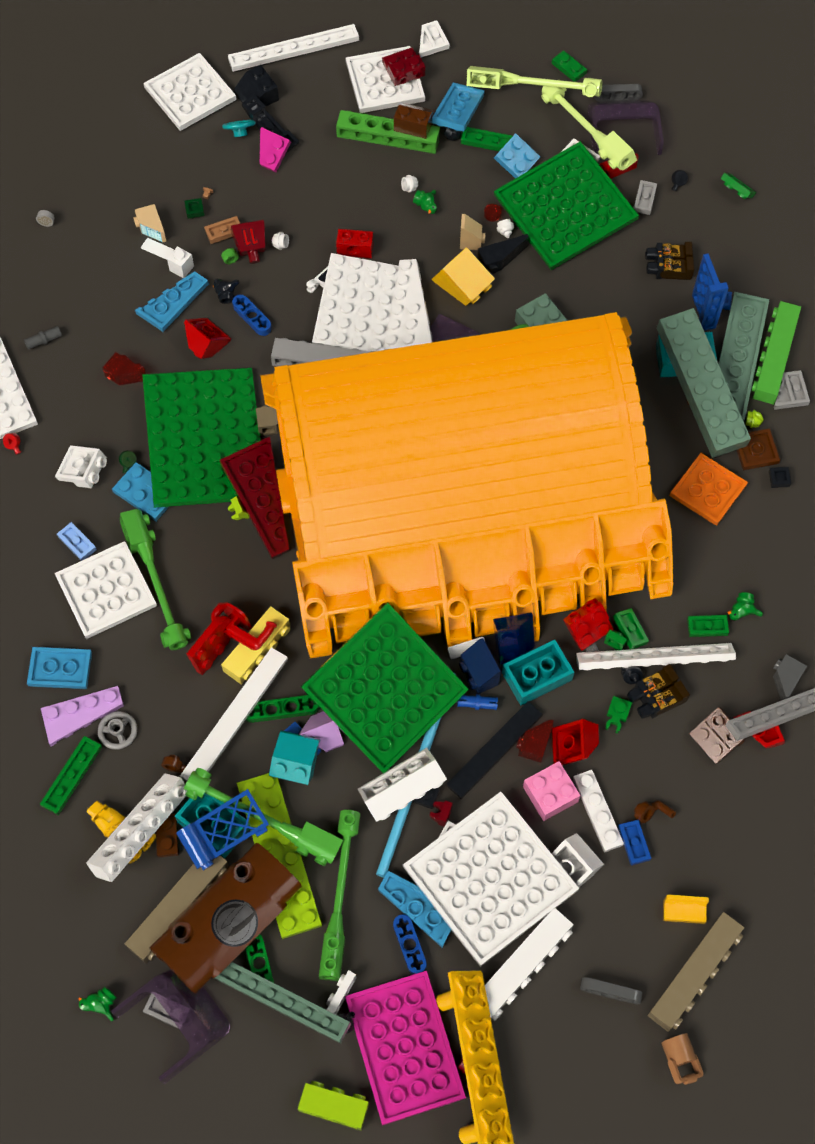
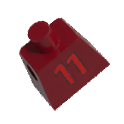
M264 220L231 225L230 231L240 256L248 255L250 264L260 262L258 253L265 251Z

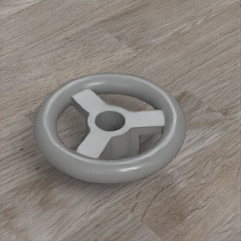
M121 711L106 715L98 726L99 740L110 749L118 750L129 746L137 735L135 719L128 713ZM121 717V718H123V719L120 720V719H113V718ZM129 722L132 730L129 738L125 741L123 736L124 727ZM116 727H120L118 731H114ZM104 733L117 736L119 743L109 742L105 738Z

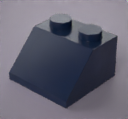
M481 638L461 654L459 662L460 669L463 673H467L469 677V686L472 690L475 689L477 694L498 686L501 674L484 639Z

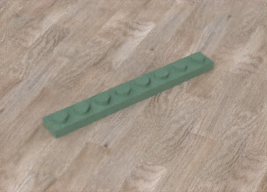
M233 962L214 978L340 1044L351 1026L349 1021Z

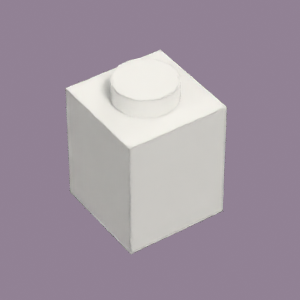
M178 246L167 258L169 270L182 278H185L194 267L192 254Z

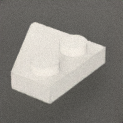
M437 20L422 25L419 49L420 58L449 49L450 44Z

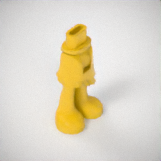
M98 800L87 810V813L92 817L91 820L105 837H109L126 818L115 809L108 807L107 804H101ZM155 833L132 858L129 864L139 859L142 850L144 852L148 850L156 838Z

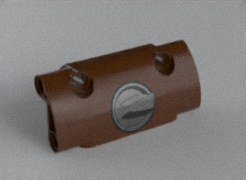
M256 842L169 925L168 930L149 948L196 994L211 978L217 977L285 909L287 902L299 891L302 885L283 864ZM239 866L244 868V874L241 877H238L236 874ZM181 925L184 932L182 936L176 937L175 929Z

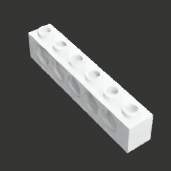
M165 773L92 855L86 864L95 877L113 882L186 797L187 791L184 790L185 783L181 777Z

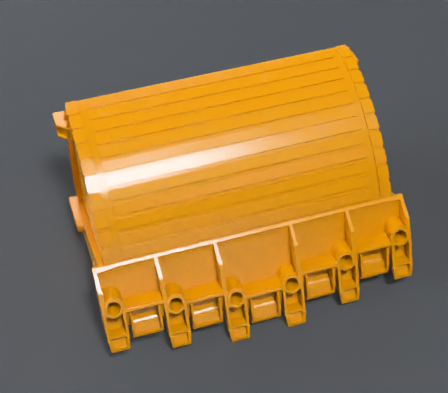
M617 312L608 313L601 316L295 365L274 367V373L260 375L265 404L276 409L285 468L276 469L283 514L291 513L297 545L296 555L298 561H293L292 563L305 641L310 658L332 655L331 628H334L336 643L345 642L385 603H389L419 636L441 633L440 617H442L447 645L450 647L472 640V622L475 637L510 631V616L512 617L518 645L539 641L538 601H540L541 615L577 609V594L580 607L585 605L587 601L596 598L606 610V583L608 596L640 591L644 588V574L650 599L672 595L673 555L671 525L666 500H657L650 484L651 474L650 465H648L649 455L646 445L645 426L643 425L644 419L629 351L631 346L629 337L632 334V330L626 317L618 316Z

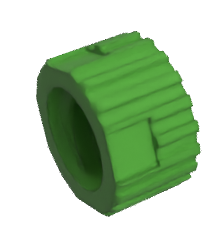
M234 248L223 251L221 255L225 264L235 263L239 258Z

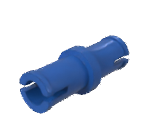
M476 694V696L463 695L458 700L457 707L475 708V710H479V708L497 710L498 697H480V694Z

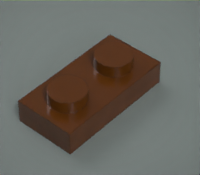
M170 814L156 831L158 858L179 856L176 814Z

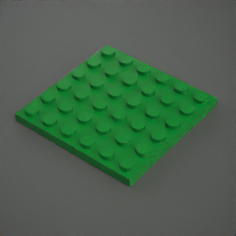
M581 141L494 191V196L524 235L528 234V241L550 270L565 263L639 218L634 208Z
M385 603L300 686L383 774L469 690L389 603Z

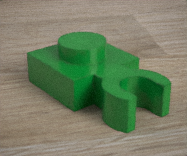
M613 696L607 716L611 717V719L606 723V730L609 729L611 724H614L617 727L615 733L618 734L620 732V721L626 722L632 702Z

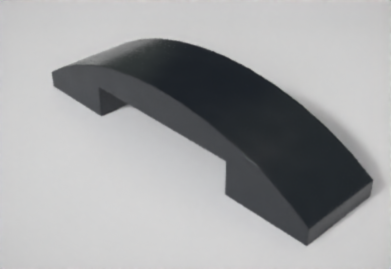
M255 94L242 103L245 112L251 120L256 121L255 125L259 130L262 127L291 141L287 152L299 144V140L289 130L285 131L265 110L266 106Z

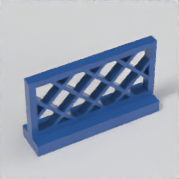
M709 253L703 254L692 293V298L700 316L699 321L704 331L717 327L729 289L727 282H719Z

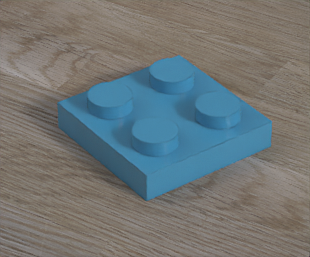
M516 133L494 157L515 179L526 173L540 158Z

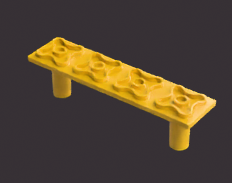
M482 971L448 972L451 990L439 994L436 997L438 1009L441 1011L454 1008L474 1119L473 1124L460 1128L459 1139L463 1144L476 1142L478 1144H514Z

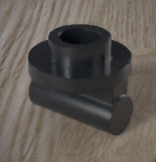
M641 666L621 667V675H623V679L627 684H636L642 679Z

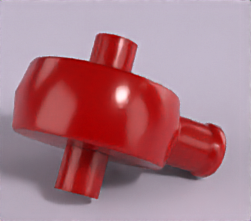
M13 432L7 433L3 437L4 446L7 449L14 450L16 455L21 453L19 449L21 440L18 434Z

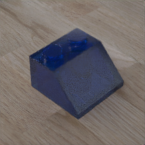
M532 613L493 619L495 646L500 664H505L522 656L535 647Z

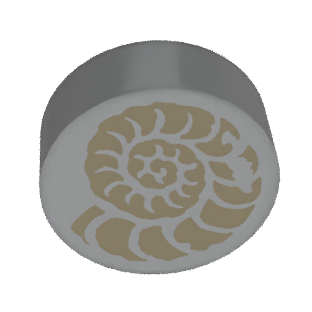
M40 210L36 216L37 222L46 227L53 225L54 215L47 210Z

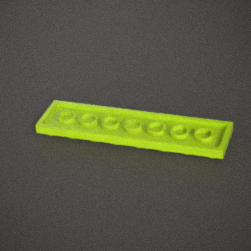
M269 773L237 783L239 793L248 789L262 813L281 823L291 824L278 778L269 776ZM247 795L241 798L242 803L250 806L251 802ZM251 816L249 818L250 827L256 828L263 824V822ZM269 825L266 827L268 831L258 837L256 834L252 835L254 844L257 842L264 847L302 885L299 891L287 902L285 909L276 917L281 938H288L322 927L301 854L296 852L298 847L294 846V843L279 833L277 829Z

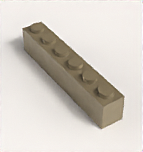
M218 856L212 861L214 864L204 871L202 868L197 869L193 864L125 942L126 947L146 964L149 960L153 961L157 956L149 947L168 930L169 925L229 868L228 862L223 857Z
M723 912L647 1016L667 1032L672 1028L676 1030L683 1021L680 1017L684 1011L688 1013L696 1003L693 1001L695 995L701 996L708 985L705 982L708 977L713 979L720 969L717 967L721 960L725 962L732 953L729 948L732 944L737 946L744 935L741 932L744 927Z

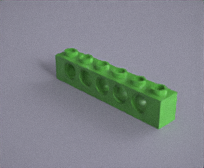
M341 110L336 125L337 137L433 154H436L440 139V127L431 125L427 139L394 131V119Z

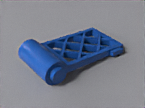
M247 789L195 822L180 829L176 834L196 868H202L204 871L214 864L212 861L254 834L258 837L267 832L266 827L269 823ZM246 795L251 802L249 811L237 808L239 800ZM252 806L255 808L256 812L251 811ZM223 809L234 810L231 822L219 819ZM236 811L248 813L245 825L233 823ZM250 814L259 816L263 824L256 828L248 826ZM207 819L216 821L213 833L204 831L200 824ZM218 822L230 824L227 836L215 834ZM233 825L244 828L243 836L239 839L230 837ZM247 829H251V830H252V831H250V832H248V833L246 834V830H247ZM207 835H212L211 842ZM215 836L226 839L225 847L218 852L213 847ZM229 840H233V841H234V842H232L231 844L228 845Z

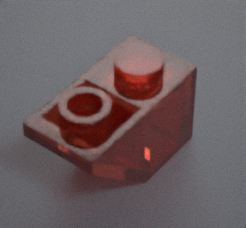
M117 352L102 367L105 377L118 385L143 382L142 374H146L145 368L141 364H135L126 355H120Z

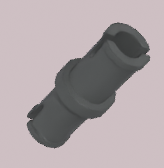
M55 326L44 332L39 331L37 335L24 339L27 349L30 350L41 344L46 345L48 344L47 342L62 337L59 327Z

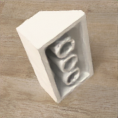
M425 748L358 788V791L377 822L388 818L395 810L405 808L410 801L423 797L430 789L440 787L447 779L436 759L428 748Z

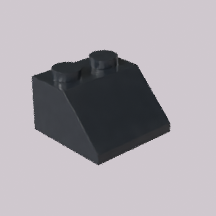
M262 65L246 71L234 88V93L241 103L254 94L265 106L279 101L278 87Z

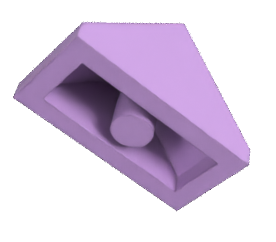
M324 711L311 716L299 733V735L320 739L319 748L325 752L344 745L338 726Z

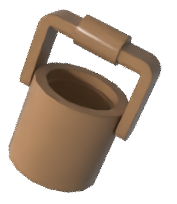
M688 1033L661 1042L668 1060L669 1069L676 1084H691L696 1082L698 1078L703 1077V1070L694 1052ZM691 1062L695 1074L692 1073L681 1078L677 1067Z

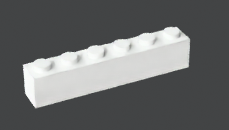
M556 908L543 919L485 984L491 1020L496 1021L503 1013L501 1008L506 1003L510 1005L518 996L515 992L520 987L524 989L532 980L529 978L534 971L538 973L544 967L545 963L543 961L548 955L552 957L558 951L559 947L557 945L560 941L566 942L572 935L571 929L573 924Z

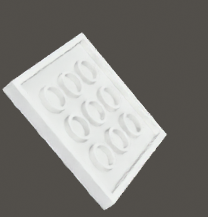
M410 46L346 57V65L360 113L397 107L402 103L413 104L425 101L420 78L394 86L382 63V57L411 48Z
M200 53L144 83V88L180 131L236 100V95Z
M125 541L55 573L86 639L157 606Z

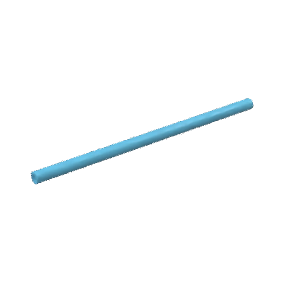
M441 718L426 731L419 752L425 748H428L430 751ZM412 801L405 808L397 812L376 872L377 876L384 878L389 869Z

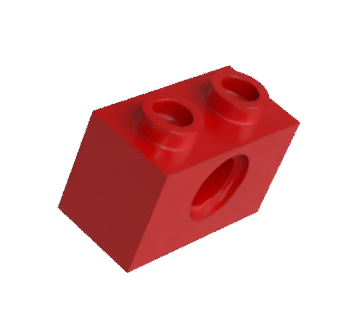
M338 229L336 241L337 254L372 259L373 232Z

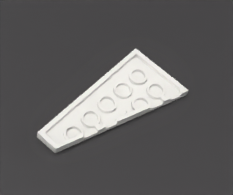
M416 259L399 261L400 267L384 350L432 343L430 322L424 300L419 265Z

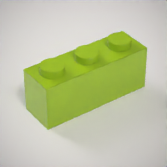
M311 1081V1084L305 1083L298 1106L299 1112L362 1131L369 1102L365 1101V1096L353 1093V1097L345 1095L344 1090L332 1087L331 1091L323 1088L324 1084L316 1081Z

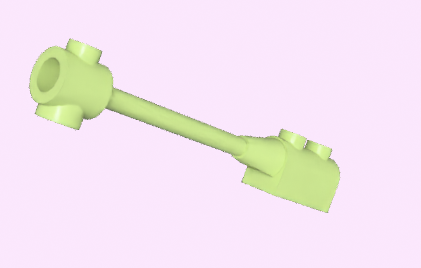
M470 66L467 69V86L500 89L503 85L522 83L582 90V95L587 97H600L602 92V79L584 78L583 83L522 77L504 71V69Z
M543 86L541 95L543 101L546 104L549 102L552 104L560 103L593 136L599 146L598 154L603 160L609 159L608 164L612 169L618 167L620 170H625L637 161L634 150L614 131L606 135L595 129L564 98L565 91H567L566 88Z

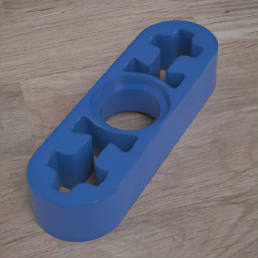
M237 295L233 298L234 310L258 335L266 336L271 332L270 320L246 296ZM250 312L257 314L254 318L247 317Z
M398 915L394 919L393 928L407 968L413 975L424 972L426 970V959L412 921L407 915ZM400 920H403L404 923L408 922L406 925L408 935H405L403 938H400V936L404 935L402 928L397 927ZM408 939H412L416 943V947L411 951L404 948V942ZM419 951L420 954H416V959L418 962L423 963L420 965V970H417L416 967H411L414 961L412 956L407 958V955H414Z

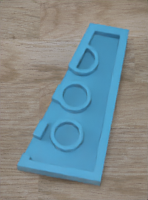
M194 271L177 282L175 287L166 289L162 292L161 296L149 300L147 305L137 308L135 312L138 316L164 332L209 285V282Z
M387 871L378 891L443 948L451 928L417 885Z

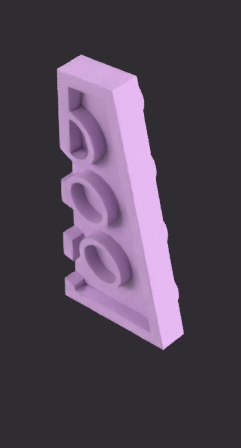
M115 686L41 708L50 747L57 744V741L73 735L75 731L91 725L93 721L99 718L102 719L123 707L119 687Z

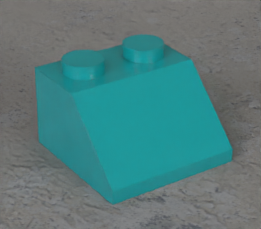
M281 730L272 756L269 776L308 785L314 774L320 739Z

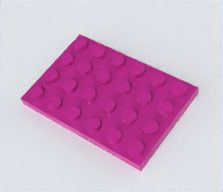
M427 971L345 996L349 1012L355 1013V1018H353L354 1029L382 1126L466 1099Z

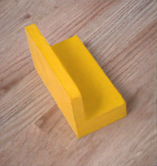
M666 895L663 900V921L705 924L706 905L709 902V898Z

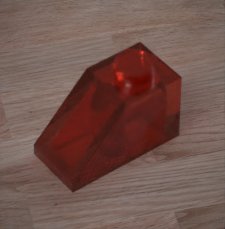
M550 719L525 731L524 737H519L516 746L519 749L518 756L541 763L554 720Z

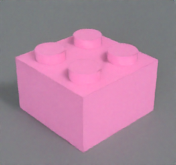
M560 761L525 779L523 784L525 792L543 821L578 803L581 796Z

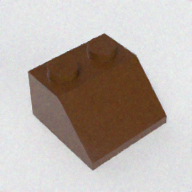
M407 103L399 104L394 115V131L427 139L432 125V117L436 111Z

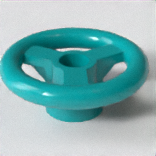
M241 120L223 124L222 128L232 130L234 137L246 136V128L254 126L256 121Z

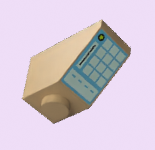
M155 204L135 209L136 217H133L136 228L140 227L141 233L146 236L166 242L165 233Z

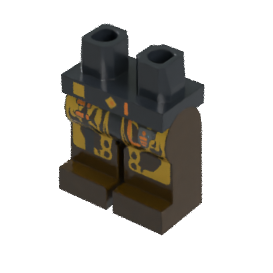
M685 242L684 245L657 243L656 247L646 248L645 259L654 260V262H647V274H656V279H692L694 273L692 242Z
M670 664L664 666L662 670L638 681L635 687L628 692L627 696L632 703L641 700L643 703L637 709L641 719L649 716L653 719L687 702L690 694L681 680L678 681L679 677Z

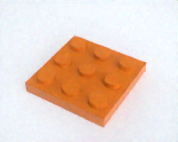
M700 453L670 492L669 496L717 526L745 489L748 482Z

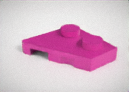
M261 127L260 165L273 172H277L291 141Z

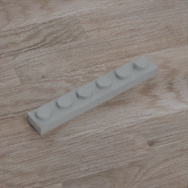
M815 688L729 720L725 726L736 741L814 712Z

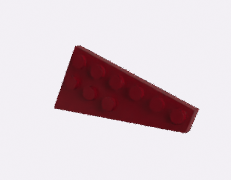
M269 436L220 459V464L268 553L274 559L288 552L289 544Z

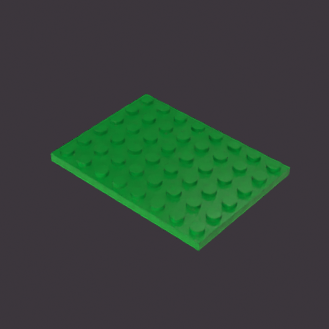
M252 368L142 374L154 508L231 502V499L238 495L223 470L220 459L261 441L257 423V406Z

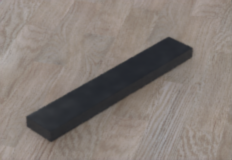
M528 701L446 786L462 799L543 714Z

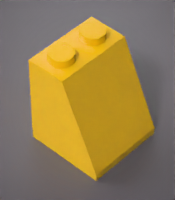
M466 247L436 274L432 281L466 306L470 302L474 304L480 298L479 294L482 291L484 293L492 287L490 283L495 278Z

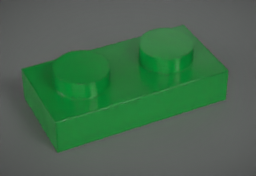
M564 50L552 59V64L574 82H577L587 74V69Z
M724 173L720 178L725 181L724 185L726 187L737 190V194L743 199L753 198L757 193L731 173Z
M632 608L614 614L613 618L619 630L627 639L626 643L630 650L647 645L649 640Z
M727 615L688 616L687 618L689 637L728 636L729 634Z

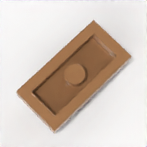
M235 216L205 226L204 229L210 244L231 238V225L240 224L238 217Z

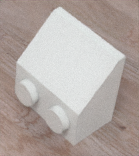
M577 833L566 838L551 853L578 887H581L604 865Z

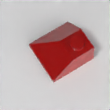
M208 318L186 319L184 322L188 347L200 359L213 357L232 339Z
M581 719L552 728L553 764L560 761L561 765L587 759L599 744L598 724Z

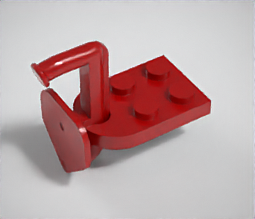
M228 602L218 603L211 613L212 623L186 654L196 672L203 675L206 670L211 668L218 655L223 653L231 638L253 651L258 650L277 625L274 622L267 621L264 630L255 638L237 627L240 625L247 630L252 628L247 616L240 609Z

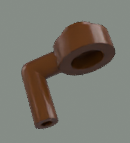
M176 755L165 756L161 764L164 769L177 773H182L186 768Z
M660 800L652 804L645 801L635 807L634 816L641 823H646L651 819L654 811L658 809L670 818L675 817L676 811Z

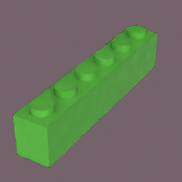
M780 301L778 308L774 307L772 318L775 319L774 322H770L768 332L771 334L770 337L766 336L764 347L767 348L766 351H762L760 361L763 363L762 366L757 368L755 376L758 377V381L754 380L751 390L754 392L753 399L774 405L780 389L801 306Z

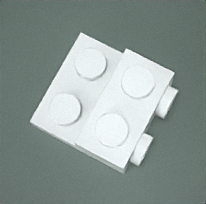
M70 445L55 477L59 481L73 482L78 487L92 488L94 483L96 484L99 481V472L101 468L106 466L107 457L100 449Z

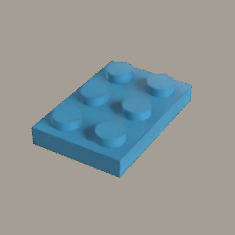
M137 462L112 488L113 493L141 510L144 514H148L156 522L169 508H154L151 472Z
M32 647L27 685L31 687L87 689L92 651L87 649Z

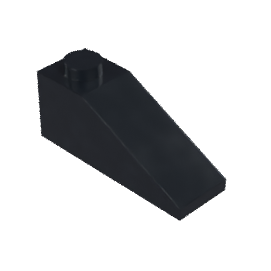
M525 234L478 248L477 259L490 274H494L502 270L527 248L529 236Z

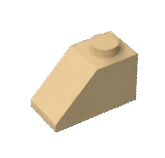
M462 214L460 249L467 247L469 250H478V248H481V243L485 244V233H482V225L466 214Z

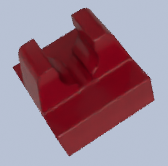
M435 801L433 807L438 808L440 812H430V818L436 821L438 825L445 827L451 814L453 803Z

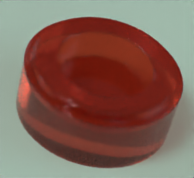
M497 204L487 205L484 209V217L492 222L499 220L502 212L501 207Z

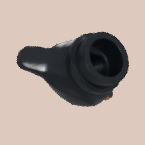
M222 279L214 280L213 288H215V292L218 294L220 303H232L234 298L233 292L239 284V280L236 279L232 282H226Z

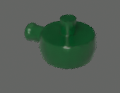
M129 450L123 451L119 455V463L123 466L122 473L126 474L129 468L136 462V455Z

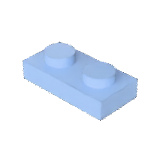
M72 522L57 533L58 538L81 561L97 550Z

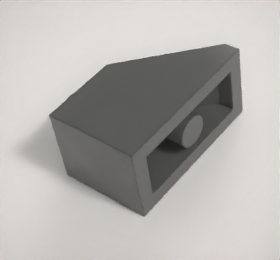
M787 654L783 660L778 659L773 668L776 670L773 678L781 701L790 697L807 667Z

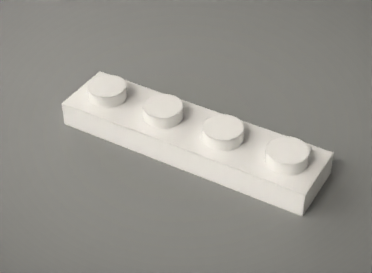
M589 770L573 776V781L581 795L580 797L604 853L623 846L624 842L593 771Z

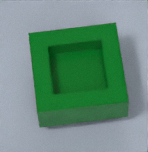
M609 630L604 643L616 650H623L627 639L620 632Z

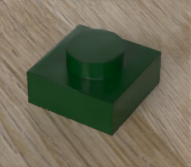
M201 198L184 201L187 219L205 216Z

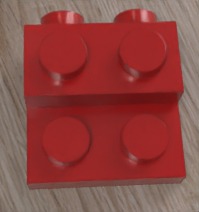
M596 598L587 601L585 605L571 612L563 619L581 651L605 636L609 630H614L605 608Z

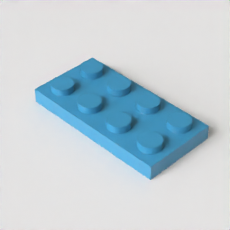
M453 82L434 113L432 123L464 132L482 101L485 91Z

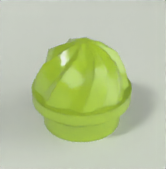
M756 410L747 411L745 425L750 426V428L759 427L763 422L762 414Z

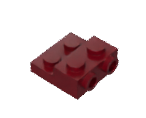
M412 47L382 57V63L394 86L425 76L426 67Z

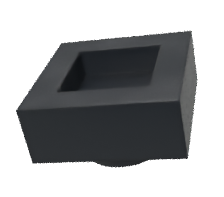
M789 467L769 469L771 488L790 487Z
M430 789L423 797L414 799L413 803L433 809V804L437 799L440 789Z

